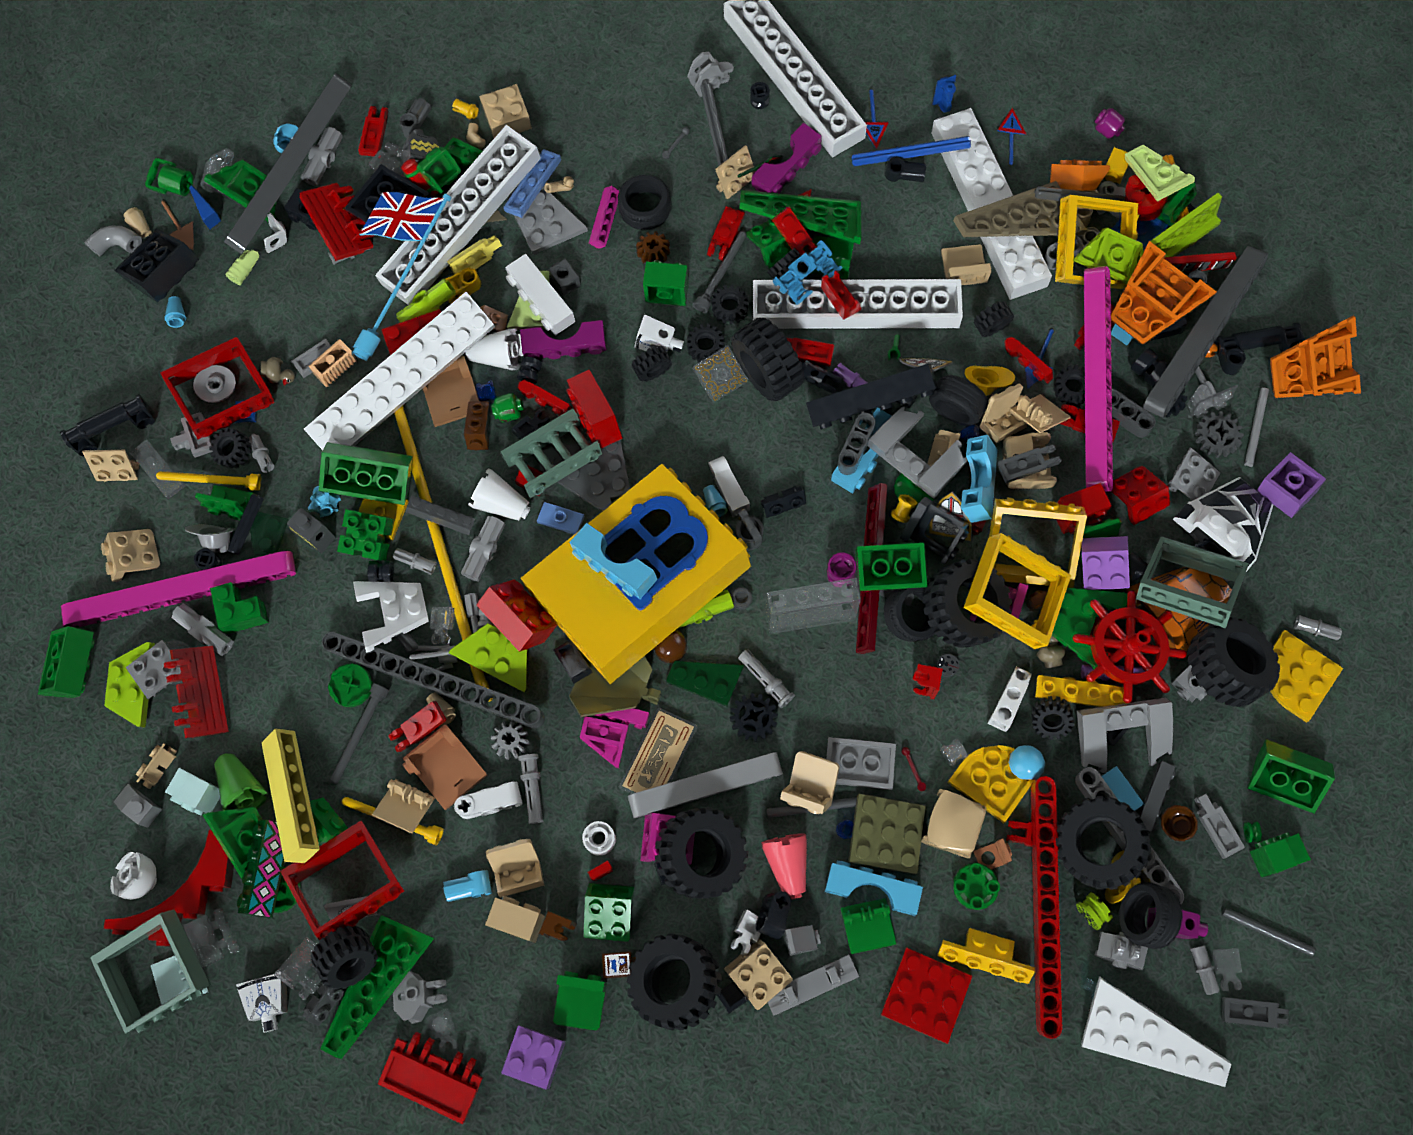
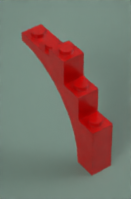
M212 830L208 832L205 848L197 866L187 881L172 896L158 906L141 914L125 918L105 919L104 929L112 930L114 935H126L127 931H133L156 915L174 909L180 922L182 918L197 919V915H205L208 889L212 892H223L224 888H231L234 870L233 864ZM162 928L148 936V940L156 941V946H170Z

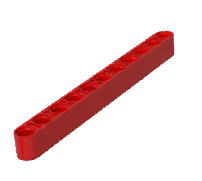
M1043 776L1031 784L1035 1006L1037 1031L1043 1037L1054 1039L1060 1036L1062 1032L1058 847L1056 846L1057 804L1056 784L1052 778ZM1040 782L1047 784L1048 792L1046 794L1040 792L1038 788ZM1040 805H1045L1048 808L1049 814L1047 817L1039 813ZM1041 828L1048 830V840H1043L1040 837L1039 832ZM1042 851L1047 852L1050 856L1048 864H1044L1040 860ZM1043 875H1047L1050 878L1051 883L1048 888L1041 884L1040 880ZM1045 898L1051 903V909L1048 912L1044 911L1041 907V902ZM1045 922L1049 923L1052 928L1048 936L1042 932V925ZM1046 946L1052 950V957L1049 960L1044 959L1042 951ZM1046 971H1050L1053 975V980L1050 984H1046L1043 981V974ZM1048 995L1053 998L1054 1002L1050 1009L1045 1008L1043 1004L1044 998ZM1051 1020L1054 1024V1030L1047 1034L1044 1030V1024Z

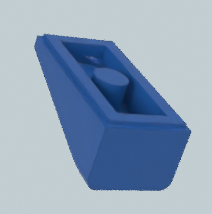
M190 186L189 189L202 220L210 230L221 222V218L194 187Z

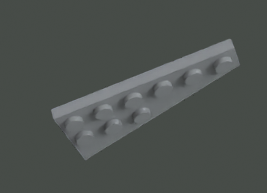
M544 187L522 218L514 215L533 255L588 231L587 227L551 193H547ZM514 189V190L511 192V194L506 198V201L509 200V198L511 197V195L513 194V192L515 191V189Z

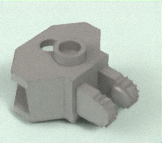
M702 52L693 60L687 77L699 97H702L701 84L710 83L712 91L715 88H719L721 83L729 81L730 76L728 73L732 72L734 67L729 62H718L717 59L712 57L710 52Z
M1100 932L1099 947L1095 951L1094 956L1113 962L1112 965L1118 968L1127 969V967L1143 970L1147 947L1132 943L1122 932L1119 935Z
M409 971L393 992L394 1011L404 1021L409 1020L410 1023L421 1022L429 1008L434 1007V1004L447 1002V995L439 994L433 996L434 989L446 987V980L427 982L419 974Z

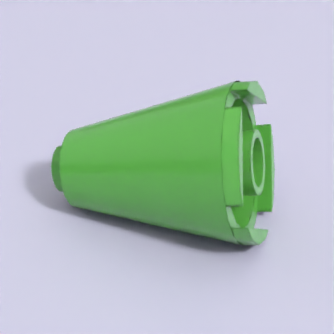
M226 753L217 758L214 766L222 810L250 807L258 809L266 801V789L234 754Z

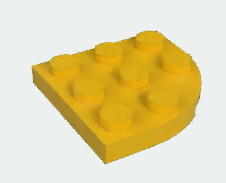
M1284 630L1273 645V650L1279 658L1277 663L1280 664V675L1278 682L1270 692L1284 708L1307 723L1343 668Z
M1003 745L982 747L969 754L963 760L948 783L972 801L985 806L987 812L1002 823H1005L1035 780H1022L1011 772L1008 762L1010 754L1015 750L1014 748Z

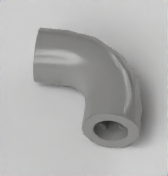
M110 225L97 230L84 244L100 257L111 246H120L127 252L132 253L142 243V238L124 226Z

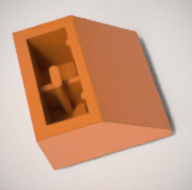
M1060 160V164H1052L1050 183L1056 181L1061 189L1095 191L1110 170V165H1102V161Z

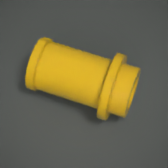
M455 99L452 105L453 111L466 115L467 119H475L479 112L475 104H468L460 99Z

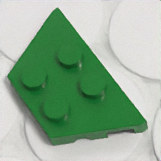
M240 160L232 166L221 168L215 174H207L204 181L246 208L267 175L246 161ZM276 203L268 213H271L274 218Z
M255 807L204 813V819L242 879L249 864L247 860L248 851L253 846L254 838L252 837V832L258 821L263 820Z

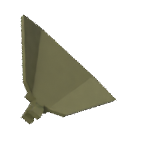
M644 656L612 684H609L590 661L586 659L593 673L576 682L569 695L579 715L585 717L634 709L640 704L641 699L657 705L661 697V691L647 688L652 668Z

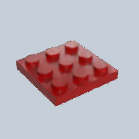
M906 948L881 1015L948 1044L972 975Z

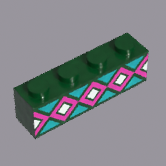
M262 820L258 821L252 832L254 841L253 846L248 851L247 860L249 864L242 877V884L244 886L242 894L238 897L237 907L239 908V914L272 918L282 875L280 871L283 870L284 857L277 822Z

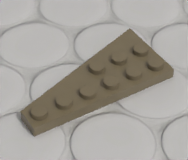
M1056 181L1043 185V187L1060 188ZM1037 188L956 215L953 221L963 237L1058 235L1060 201L1037 199L1034 193ZM1077 215L1075 235H1084L1087 229Z

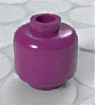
M1113 108L1103 109L1094 120L1096 123L1095 129L1108 139L1114 135L1118 137L1125 128L1123 126L1125 118Z

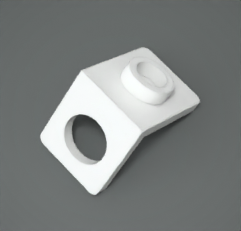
M271 213L268 214V221L275 234L264 239L267 253L287 243L284 225L281 221H277ZM279 238L276 244L270 245L274 239Z

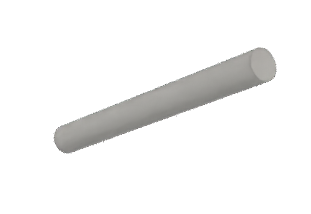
M1268 388L1260 389L1244 463L1245 466L1253 467L1269 393Z

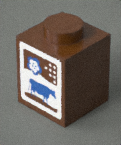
M632 952L602 954L603 978H622L631 975L632 970L628 968L630 963H634L637 958L632 957Z

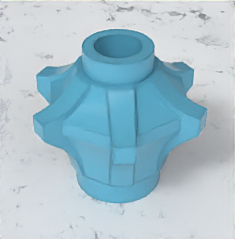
M319 486L315 487L313 495L310 497L312 502L308 506L309 512H317L320 514V517L329 516L333 512H337L339 510L337 503L341 501V497L334 493L318 491Z

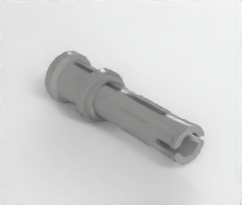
M749 649L741 653L738 659L763 684L766 693L773 696L779 703L778 706L780 708L785 707L795 697V694L793 692L790 693L782 685L781 679L772 676Z
M526 754L518 757L522 767V775L520 777L525 784L529 824L543 822L538 784L541 774L538 772L536 760L538 759V754Z

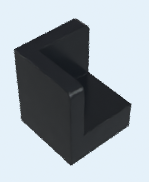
M734 981L724 987L720 995H717L728 1014L748 1001V998Z

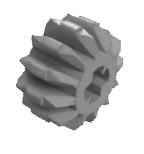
M511 721L508 727L505 722H502L503 729L500 730L496 727L494 730L498 735L491 736V739L495 741L492 744V748L498 749L497 755L502 756L504 754L507 760L510 759L511 753L515 758H518V750L522 753L526 752L522 745H529V741L524 739L529 734L527 731H522L524 727L521 724L516 726L515 722ZM512 736L515 740L514 742L511 741V744L508 745L505 740Z

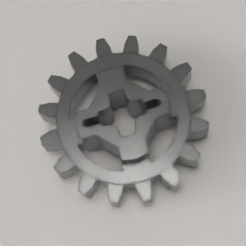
M1222 411L1217 416L1214 412H1211L1208 417L1205 415L1201 422L1197 424L1196 428L1198 429L1194 433L1195 436H1199L1195 442L1202 443L1200 450L1207 449V455L1214 452L1216 458L1221 453L1224 457H1227L1230 453L1233 454L1242 444L1241 439L1244 437L1243 433H1239L1243 427L1236 426L1238 419L1231 420V414L1224 417ZM1214 423V426H1210L1209 428H1206L1208 425ZM1232 441L1229 445L1224 446L1225 442Z

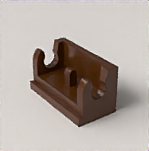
M548 911L539 934L547 938L551 936L561 941H567L568 938L559 932H564L562 927L575 930L577 924Z

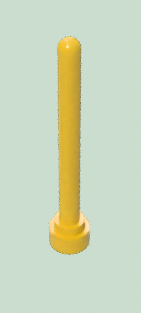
M163 471L156 473V477L159 480L243 485L249 488V490L259 491L261 485V475L252 473L246 475V477Z
M349 797L342 799L344 806L372 816L376 809ZM418 824L414 832L423 835L428 843L437 846L444 829L436 825L425 827Z

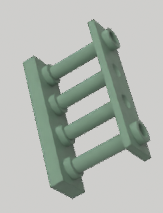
M573 408L501 451L507 466L510 468L516 465L528 481L524 487L530 498L541 494L549 486L587 463L597 460L602 455L599 443L596 441L590 445L577 428L580 426V421ZM568 432L572 434L582 448L581 451L573 456L559 439ZM550 443L555 446L564 459L563 462L556 466L551 464L541 450ZM532 454H535L546 472L536 478L523 461V459Z

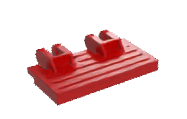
M338 183L300 192L299 197L335 261L362 254L365 250L373 248L374 245L369 238L376 236L359 235L362 231L360 229H363L366 222L345 210L347 204L354 197L352 195L354 192L352 186L340 187Z
M213 646L170 650L171 660H179L164 663V668L173 669L180 667L181 674H172L167 676L166 679L167 682L183 681V684L176 685L179 704L186 703L171 707L172 712L188 711L189 718L177 719L174 721V725L191 726L184 729L185 738L229 732Z
M416 1032L413 1035L406 1053L404 1049L407 1041L398 1038L390 1052L378 1084L463 1124L483 1077L474 1073L470 1083L468 1082L477 1060L471 1058L466 1065L463 1076L457 1074L456 1072L463 1059V1053L458 1052L454 1057L449 1072H446L449 1061L432 1053L430 1054L434 1044L433 1039L429 1038L425 1042L422 1053L419 1056L414 1052L420 1042L421 1033Z

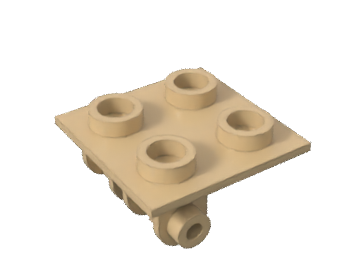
M746 145L715 169L719 178L716 187L720 192H724L726 199H729L752 181V175L756 172L753 171L741 178L737 176L754 167Z
M1041 394L1031 399L1027 395H1020L1017 398L1018 405L1010 409V411L1039 433L1070 419L1068 414Z
M125 450L82 451L96 481L138 480L135 470L139 469V464L134 460H130Z
M391 779L387 785V788L390 789L372 816L413 834L435 800V797L429 795V793L417 790V788L411 787L409 784L406 785L398 779Z

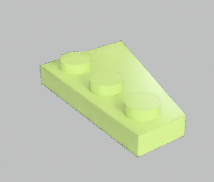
M1141 145L1125 154L1126 162L1156 201L1195 182L1193 175L1180 171V167L1164 161L1161 155L1145 145Z
M540 271L550 283L549 271ZM519 296L507 328L520 330L537 327L545 329L541 322L542 318L539 315L535 316L531 311L530 303L527 300L524 302Z

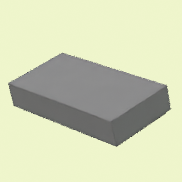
M324 339L292 360V363L303 378L312 373L308 366L330 348L331 345L327 339Z

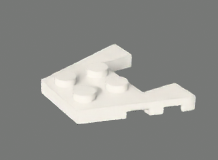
M353 582L357 602L380 597L385 627L362 632L366 653L374 650V646L382 642L386 644L392 641L391 638L403 632L405 634L429 621L421 583Z

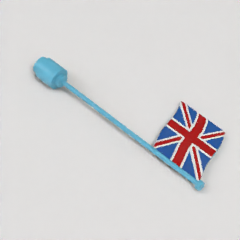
M385 192L380 196L359 235H377L401 241H420L373 329H362L352 352L357 357L367 361L374 354L381 341L376 330L447 201L450 202L452 197L448 194H444L442 198H423L399 192Z

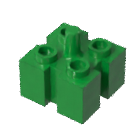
M345 509L342 526L347 527L346 535H340L337 552L386 561L390 544L385 543L386 535H392L395 519Z

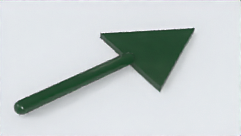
M771 156L765 163L772 164L783 156ZM764 162L738 174V178L759 169Z

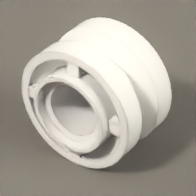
M601 821L593 822L583 832V844L590 853L603 856L613 850L616 843V835L607 823ZM598 833L605 834V841L602 844H595L593 841L594 836Z

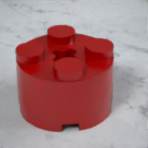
M1133 175L1128 179L1125 188V201L1138 203V220L1150 221L1159 217L1167 203V197L1156 201L1137 175Z

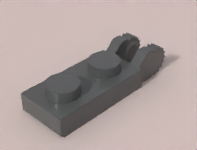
M1049 445L1001 460L997 465L1005 483H1009L1046 470V468L1056 466L1061 463L1060 457H1054L1046 461L1044 460L1043 456L1049 455L1056 450L1054 445Z

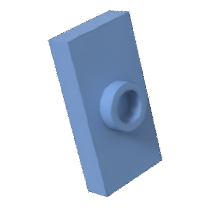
M544 502L537 523L575 534L580 530L585 516L582 513Z

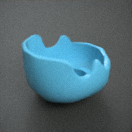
M288 123L278 127L273 138V144L278 152L283 153L299 127Z
M1030 745L1019 746L1010 754L1008 763L1011 772L1022 780H1035L1044 772L1045 760L1042 753L1035 747Z

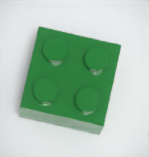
M646 261L643 279L645 302L686 306L689 286L687 265Z

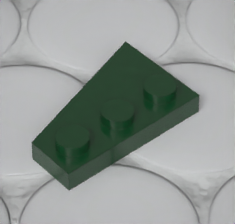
M674 661L666 683L728 707L744 665Z

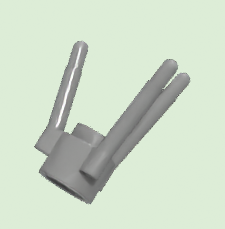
M455 645L418 646V649L415 651L437 652L410 655L409 657L410 659L438 657L439 663H444V665L436 668L439 671L453 668V663L458 662L457 657L449 654V651Z

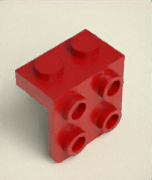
M1139 466L1113 480L1111 492L1127 505L1128 517L1133 525L1170 506L1168 486L1144 466Z

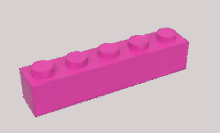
M613 186L603 190L589 244L598 249L606 247L618 205L619 190Z
M628 709L594 716L597 718L607 717V720L612 722L618 720L621 721V724L628 726L633 724L635 728L642 729L643 727L646 728L650 714L638 709Z

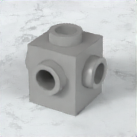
M1189 665L1174 680L1172 685L1178 689L1177 693L1184 700L1193 702L1198 698L1201 701L1207 693H1205L1206 690L1202 686L1198 685L1196 676H1193L1191 672L1192 666Z

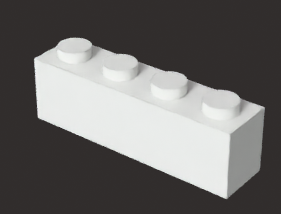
M526 254L505 267L508 274L506 279L512 287L516 286L519 289L518 294L524 302L527 300L530 303L529 307L535 316L539 315L542 318L541 322L547 331L551 330L556 336L575 323L574 314Z

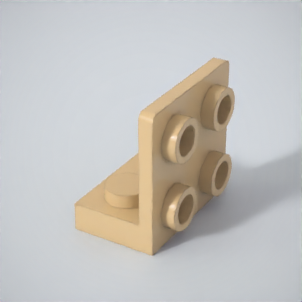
M982 245L952 247L941 250L946 279H961V285L988 282L991 266L990 263L985 264Z
M760 938L751 945L750 951L747 954H740L724 968L756 1010L762 1008L793 981V978Z

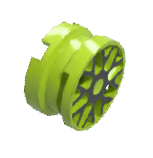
M1091 892L1086 896V900L1083 903L1078 902L1076 907L1080 914L1084 915L1087 922L1094 929L1099 930L1104 922H1109L1113 919V916L1108 915L1110 913L1108 907L1104 902L1101 903L1098 900L1099 897Z

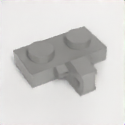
M201 412L192 415L196 424L205 420ZM185 417L181 418L184 430L180 432L181 435L170 438L175 450L184 447L191 449L195 458L213 452L209 450L210 446H213L210 443L211 437L197 439Z

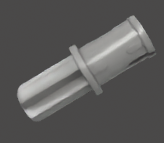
M252 434L248 442L252 445L253 458L257 460L263 473H267L265 467H267L269 472L272 471L275 466L268 455V448L264 447L259 435Z
M397 548L393 555L394 559L411 565V569L416 568L430 575L433 574L437 566V562L420 556L419 553L414 555L400 548Z
M1298 615L1294 628L1313 633V636L1321 635L1339 640L1342 635L1340 627L1323 623L1321 619L1317 621Z
M1206 946L1190 949L1198 969L1196 973L1200 975L1205 993L1207 995L1218 993L1219 987L1213 972L1215 967L1211 965Z

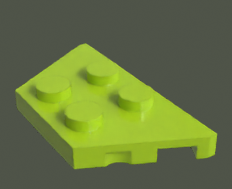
M1104 228L1073 261L1088 268L1108 266L1111 278L1127 284L1144 253L1143 243L1109 228Z
M487 623L449 651V654L525 692L527 649L519 652L498 628Z
M146 642L109 662L104 706L137 727H146L149 699L146 698L126 667L155 645V643Z

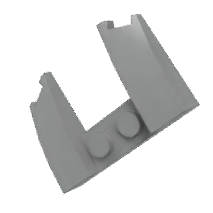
M901 407L869 439L868 447L934 499L968 462L967 457L963 458L959 449L962 445L957 440L930 467L900 443L924 416V413L922 411H918L917 414L904 411L905 407Z
M1167 698L1077 711L1083 767L1091 764L1099 767V772L1107 773L1106 731L1138 726L1146 727L1150 766L1157 764L1156 759L1165 753L1169 755L1172 753L1173 710L1172 702Z

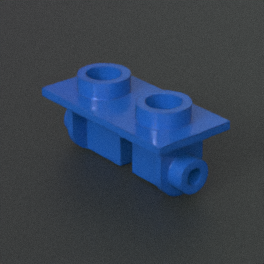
M956 75L944 77L937 81L933 105L938 104L943 112H949L952 109L951 101L956 90L954 85Z

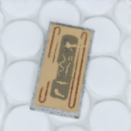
M658 707L619 785V789L634 794L671 783L695 735L698 725Z

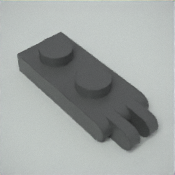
M1222 998V1022L1279 1028V1024L1289 1025V1019L1279 1018V1014L1289 1015V1010L1280 1009L1279 1003Z

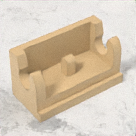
M939 430V433L935 435L927 464L931 467L959 440L960 434Z

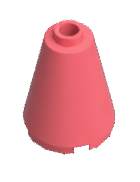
M806 834L785 835L786 837H775L762 841V849L781 891L787 893L791 899L802 897V893L806 891Z

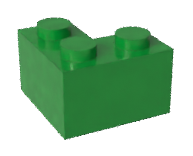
M232 582L210 588L218 629L226 635L269 623L265 603L257 596L242 600L239 588Z
M1289 832L1254 844L1256 849L1249 851L1261 878L1311 860L1299 833L1293 836Z

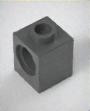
M566 259L554 263L548 269L551 280L563 296L581 286L578 275ZM562 275H568L565 278H560Z

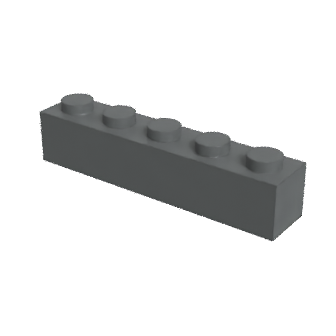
M412 495L406 508V513L466 535L470 534L475 521L474 518Z
M1164 761L1158 763L1144 800V805H1142L1139 813L1148 833L1154 831L1156 827L1154 822L1160 816L1161 810L1159 809L1166 800V797H1164L1165 793L1169 791L1171 784H1169L1170 780L1174 778L1176 773L1174 771L1175 766Z

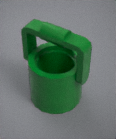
M156 158L148 171L145 186L152 191L166 194L168 191L181 196H187L190 191L189 187L193 185V174L190 171L177 168L175 163ZM159 164H163L164 166L158 175L159 188L152 186L158 172Z

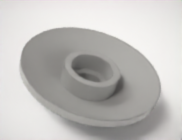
M213 365L200 371L193 382L196 395L201 400L210 403H217L227 399L236 387L234 374L228 368L219 365Z

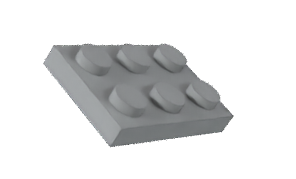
M828 737L826 759L836 762L840 766L836 784L886 790L893 789L896 744Z

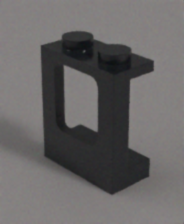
M924 497L916 507L900 539L908 542L911 538L917 543H924V547L943 558L941 563L945 565L949 559L953 560L957 555L959 549L956 547L959 541L963 543L967 538L969 531L966 529L970 523ZM935 515L940 516L959 528V532L950 547H946L926 534V529Z

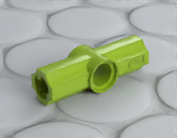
M443 279L428 291L422 290L414 296L412 303L398 312L396 317L401 323L438 310L441 304L456 294L455 289L448 280Z
M728 590L720 592L679 628L694 622L695 624H700L704 619L708 621L713 615L734 608Z

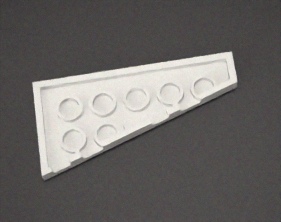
M1099 976L1082 1037V1047L1225 1087L1231 1067L1229 1060L1206 1045L1196 1041L1189 1034L1173 1026L1172 1023L1140 1002L1127 996L1126 993L1107 983L1105 979Z

